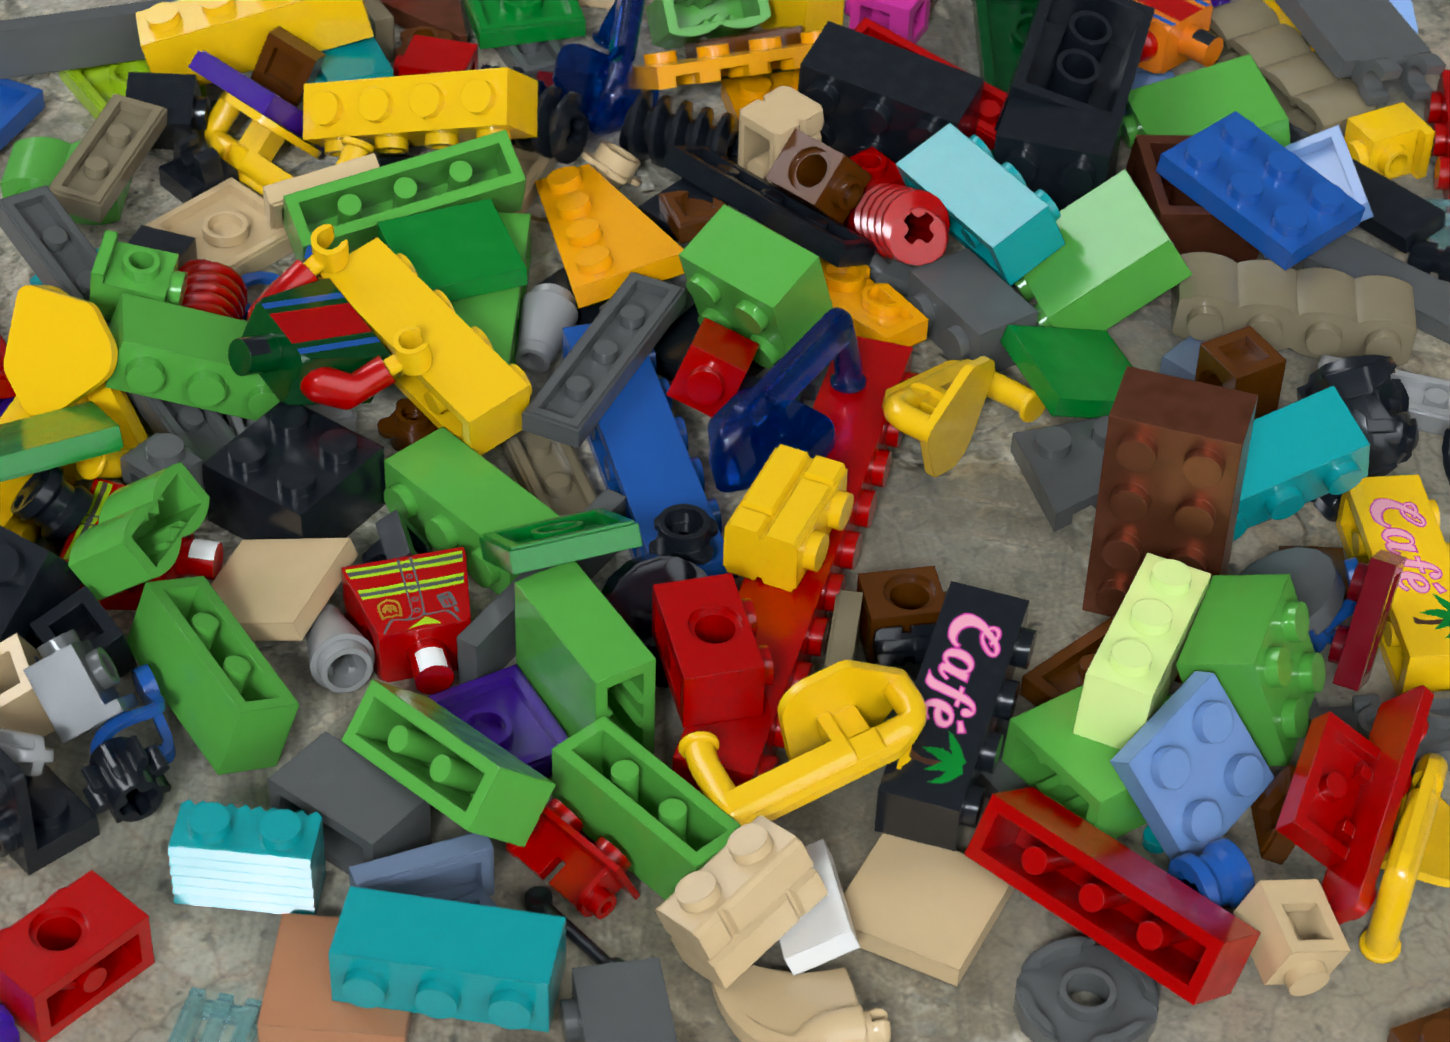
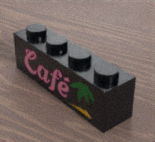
M953 581L950 582L915 682V686L923 696L927 707L926 724L914 744L905 754L886 765L877 793L874 831L956 851L963 827H977L986 793L985 787L977 786L981 772L993 774L996 769L1003 742V734L995 732L999 719L1010 721L1013 716L1020 689V681L1012 680L1016 667L1028 669L1035 646L1037 630L1026 628L1030 600Z

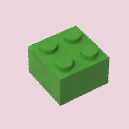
M725 204L679 254L687 279L686 288L693 296L699 314L697 318L699 325H701L704 317L760 344L753 360L764 368L770 369L775 366L795 377L838 327L819 256Z
M1290 574L1213 575L1176 663L1182 684L1195 671L1214 673L1267 765L1288 766L1298 739L1304 738L1307 733L1309 724L1308 712L1315 694L1323 690L1326 677L1324 658L1321 653L1314 651L1310 639L1308 608L1303 601H1298Z

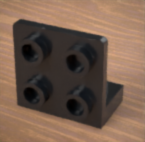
M0 748V857L9 855L28 875H31L100 835L97 815L45 763L40 776H26L21 768Z

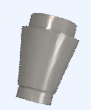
M543 283L536 285L531 292L522 298L517 352L515 355V360L522 369L532 373H543L550 368L551 362L563 345V328L575 326L578 321L576 300L570 291L556 284Z
M326 604L306 634L311 674L319 685L333 692H353L361 688L370 679L375 662V651L372 644L347 620L336 606Z

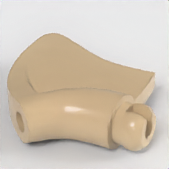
M751 965L726 989H722L711 982L714 998L720 1013L729 1028L741 1042L891 1041L888 1013L880 1007L863 1011L862 1006L858 1004L852 981L845 967L800 973L793 976L792 972Z

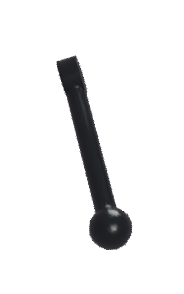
M534 886L526 891L524 899L527 912L566 917L553 905L552 892L548 888ZM566 917V937L597 965L625 961L619 957L611 958Z

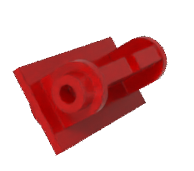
M553 798L547 806L545 805L525 847L506 842V851L542 880L560 862L564 863L563 868L550 880L549 885L584 917H591L593 915L597 919L607 917L616 906L617 898L615 894L620 889H623L632 898L637 900L641 895L625 874L632 866L630 861L605 838L600 837L592 844L579 832L583 829L584 824L563 803Z

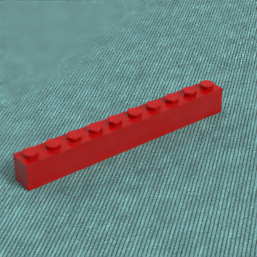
M844 333L840 337L796 449L808 452L809 457L812 459L819 455L844 463L845 468L848 469L846 492L852 493L854 496L850 518L842 531L832 528L829 533V546L821 568L817 572L807 570L797 588H794L791 592L764 584L760 577H757L755 581L744 577L739 594L741 599L750 598L752 600L757 620V636L755 639L758 646L767 645L769 647L774 667V684L764 687L763 715L685 727L679 740L680 742L686 735L699 731L710 732L716 735L720 742L717 755L736 787L780 766V758L776 757L778 748L785 749L778 718V704L789 688L800 680L814 674V664L810 663L812 655L817 657H823L831 623L830 619L826 617L828 612L834 611L836 594H840V590H845L846 575H843L844 568L854 570L857 565L862 543V533L858 532L860 527L870 528L877 502V491H873L874 487L884 488L889 476L892 460V451L888 450L889 446L899 448L904 433L895 429L885 419L882 403L887 389L919 374L911 372L913 347ZM677 745L673 755L672 770L702 793L689 770L686 758L681 756Z

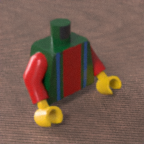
M323 224L312 232L310 238L312 255L304 263L297 259L251 305L247 315L248 323L242 337L236 338L230 343L228 359L232 370L239 376L259 374L279 401L287 405H325L341 410H351L360 404L371 403L374 395L396 382L393 376L397 373L402 372L408 376H419L427 372L432 363L430 344L427 342L423 343L420 327L408 325L400 328L393 335L394 354L391 355L330 278L317 279L316 276L321 271L337 273L348 264V239L342 241L334 249H326L331 245L335 237L334 227L331 224Z

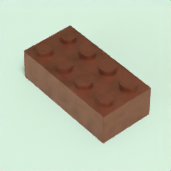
M1130 366L1126 367L1108 419L1082 610L1109 617L1115 616L1147 553L1166 559L1178 560L1187 566L1211 573L1210 582L1213 575H1227L1258 400L1257 394Z

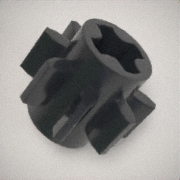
M132 735L130 738H111L100 744L91 754L89 765L81 768V772L88 784L82 791L96 815L109 809L116 823L139 821L153 814L161 805L164 793L171 790V786L164 775L170 769V766L157 744L150 745L144 749L136 735Z

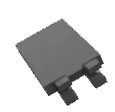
M1274 0L1337 78H1352L1358 86L1362 99L1368 106L1387 103L1390 95L1384 89L1382 80L1400 79L1402 88L1411 101L1429 99L1433 90L1427 84L1424 75L1442 74L1446 67V64L1439 56L1431 53L1432 51L1389 0Z

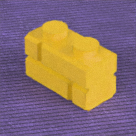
M780 444L778 448L775 447L724 527L723 566H725L727 572L754 581L757 577H760L764 584L789 592L797 588L807 570L817 572L821 568L827 554L829 533L832 528L842 531L847 525L852 512L854 496L852 493L846 492L848 469L845 468L844 463L819 455L812 459L809 457L808 452Z

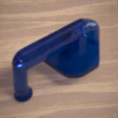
M645 0L614 1L599 30L594 31L592 34L593 41L600 47L607 49V54L582 44L571 43L564 45L556 56L552 75L553 83L555 86L562 87L565 95L570 91L581 94L584 99V114L588 118L589 129L595 134L606 135L621 131L628 109L635 102L640 91L643 90L630 89L633 74L631 66H633L632 63L636 56ZM650 90L653 94L652 107L655 108L658 103L659 90Z
M839 307L832 308L826 312L754 387H749L736 393L710 419L708 423L709 465L715 486L719 491L729 493L749 489L775 447L778 448L780 444L806 451L812 459L816 455L826 457L832 451L836 443V432L832 421L826 415L794 398L832 359L834 362V373L830 377V384L833 389L841 393L851 394L862 391L866 387L867 379L862 374L861 354L854 322L849 312Z

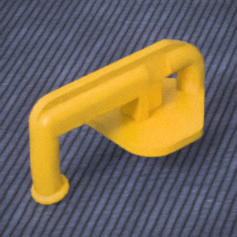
M225 90L209 113L207 129L204 130L207 147L216 149L219 156L239 172V180L262 196L263 186L294 177L272 163L273 158L285 140L316 159H319L322 154L320 150ZM240 112H243L253 120L238 141L227 133ZM343 137L342 144L344 148L336 164L372 154L375 148L372 144L363 140Z
M25 285L18 290L4 357L5 374L21 406L29 414L35 416L70 407L87 395L89 401L96 404L119 425L124 447L120 448L121 450L76 462V470L79 476L86 480H93L98 477L122 478L120 457L148 439V436L126 392L105 387V382L111 377L116 368L118 349L100 309L94 303L70 296L55 286Z
M981 356L974 360H948L887 389L882 403L885 419L895 429L920 441L925 473L934 478L951 470L964 455L973 436L986 397L1019 413V418L1026 423L1038 419L1046 407L1034 390L995 371L994 360L986 356Z
M842 660L800 680L789 688L781 698L777 712L786 755L790 761L736 787L717 755L720 742L716 735L705 731L690 733L681 739L678 751L682 757L686 758L689 770L704 796L741 826L751 823L760 815L773 821L902 757L914 744L925 727L927 707L923 696L905 670L853 660ZM892 709H894L897 716L883 722Z
M1427 753L1419 759L1412 778L1411 787L1402 798L1393 827L1395 832L1394 841L1385 854L1381 869H1384V874L1369 926L1359 938V949L1362 955L1373 963L1387 964L1398 958L1401 952L1399 937L1416 879L1436 886L1450 888V806L1441 798L1448 773V765L1443 756L1437 753Z

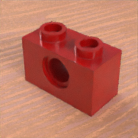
M732 573L654 584L652 595V635L682 727L763 715L764 687L774 684L772 656L767 645L758 646L755 639L757 636V620L754 605L750 598L741 599Z
M90 870L69 886L55 891L46 902L12 926L0 930V1003L7 1008L14 1018V1022L37 1042H47L155 963L149 915L96 872Z

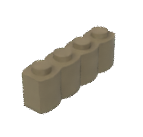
M1235 0L1213 7L1209 32L1221 37L1224 42L1222 52L1213 65L1250 54L1286 113L1289 123L1310 135L1339 125L1344 136L1349 117L1378 109L1376 105L1368 106L1365 103L1355 82L1344 80V78H1337L1316 51H1311L1307 40L1293 27L1279 23L1275 11L1262 0Z
M1191 252L1181 255L1193 275L1171 288L1172 333L1183 339L1191 336L1199 341H1209L1251 326L1276 351L1290 348L1299 354L1313 358H1321V355L1339 358L1345 356L1383 355L1391 356L1397 366L1408 363L1417 333L1413 286L1401 279L1383 275H1369L1354 279L1344 272L1322 267L1305 268L1297 271L1289 268L1285 271L1270 260H1248L1236 263L1226 256L1210 252Z

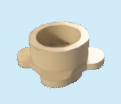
M602 140L594 154L584 150L581 155L585 161L594 165L593 168L617 190L620 189L622 184L626 185L628 183L639 187L642 182L634 175L641 164L639 159L610 141Z

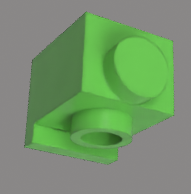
M106 230L91 271L89 301L100 309L105 320L110 321L122 292L181 306L186 290L187 273L178 271L179 254L119 242L118 232Z

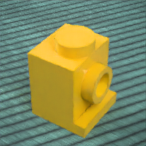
M1404 102L1349 117L1347 119L1344 139L1354 160L1384 177L1394 179L1411 173L1416 179L1426 177L1435 131Z

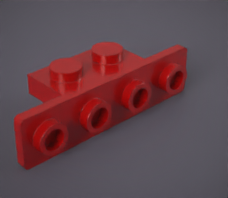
M1424 685L1383 702L1378 708L1369 739L1365 738L1331 711L1313 718L1275 830L1327 867L1321 887L1339 925L1361 918L1368 912L1376 899V881L1384 856L1394 841L1395 832L1393 827L1402 798L1406 795L1412 783L1410 772L1418 746L1429 728L1427 717L1434 693Z

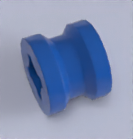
M1227 838L1217 839L1208 843L1203 848L1201 855L1183 854L1174 858L1168 865L1167 873L1220 907L1227 906L1230 909H1236L1255 886L1254 876L1246 857L1237 845Z

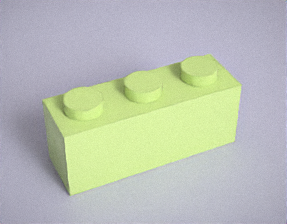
M1147 553L1086 672L1073 729L1074 734L1121 750L1159 710L1178 674L1176 663L1208 589L1211 573L1187 566L1178 560L1166 559Z

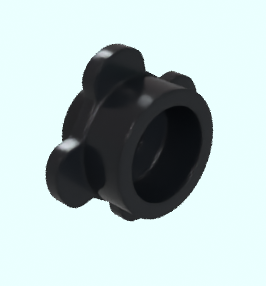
M676 504L664 509L654 519V529L657 531V537L649 543L650 554L676 556L696 565L705 564L713 558L714 549L710 545V541L718 533V524L702 508L691 504Z

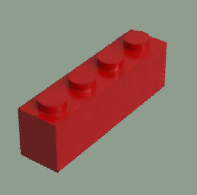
M1034 787L993 793L964 853L965 856L1193 1006L1231 994L1261 932Z

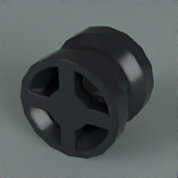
M60 467L34 473L16 495L11 506V512L21 521L32 520L40 526L42 537L54 545L64 540L80 524L93 503L94 495L82 485L73 487L65 480L64 471Z

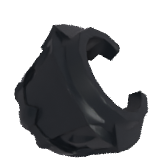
M1352 356L1324 364L1309 375L1307 384L1297 388V401L1333 385L1335 386L1370 443L1367 477L1385 476L1397 468V464L1408 461L1419 441V429L1416 418H1411L1408 411L1409 395L1401 379H1391V374L1396 373L1395 368L1397 366L1391 356Z

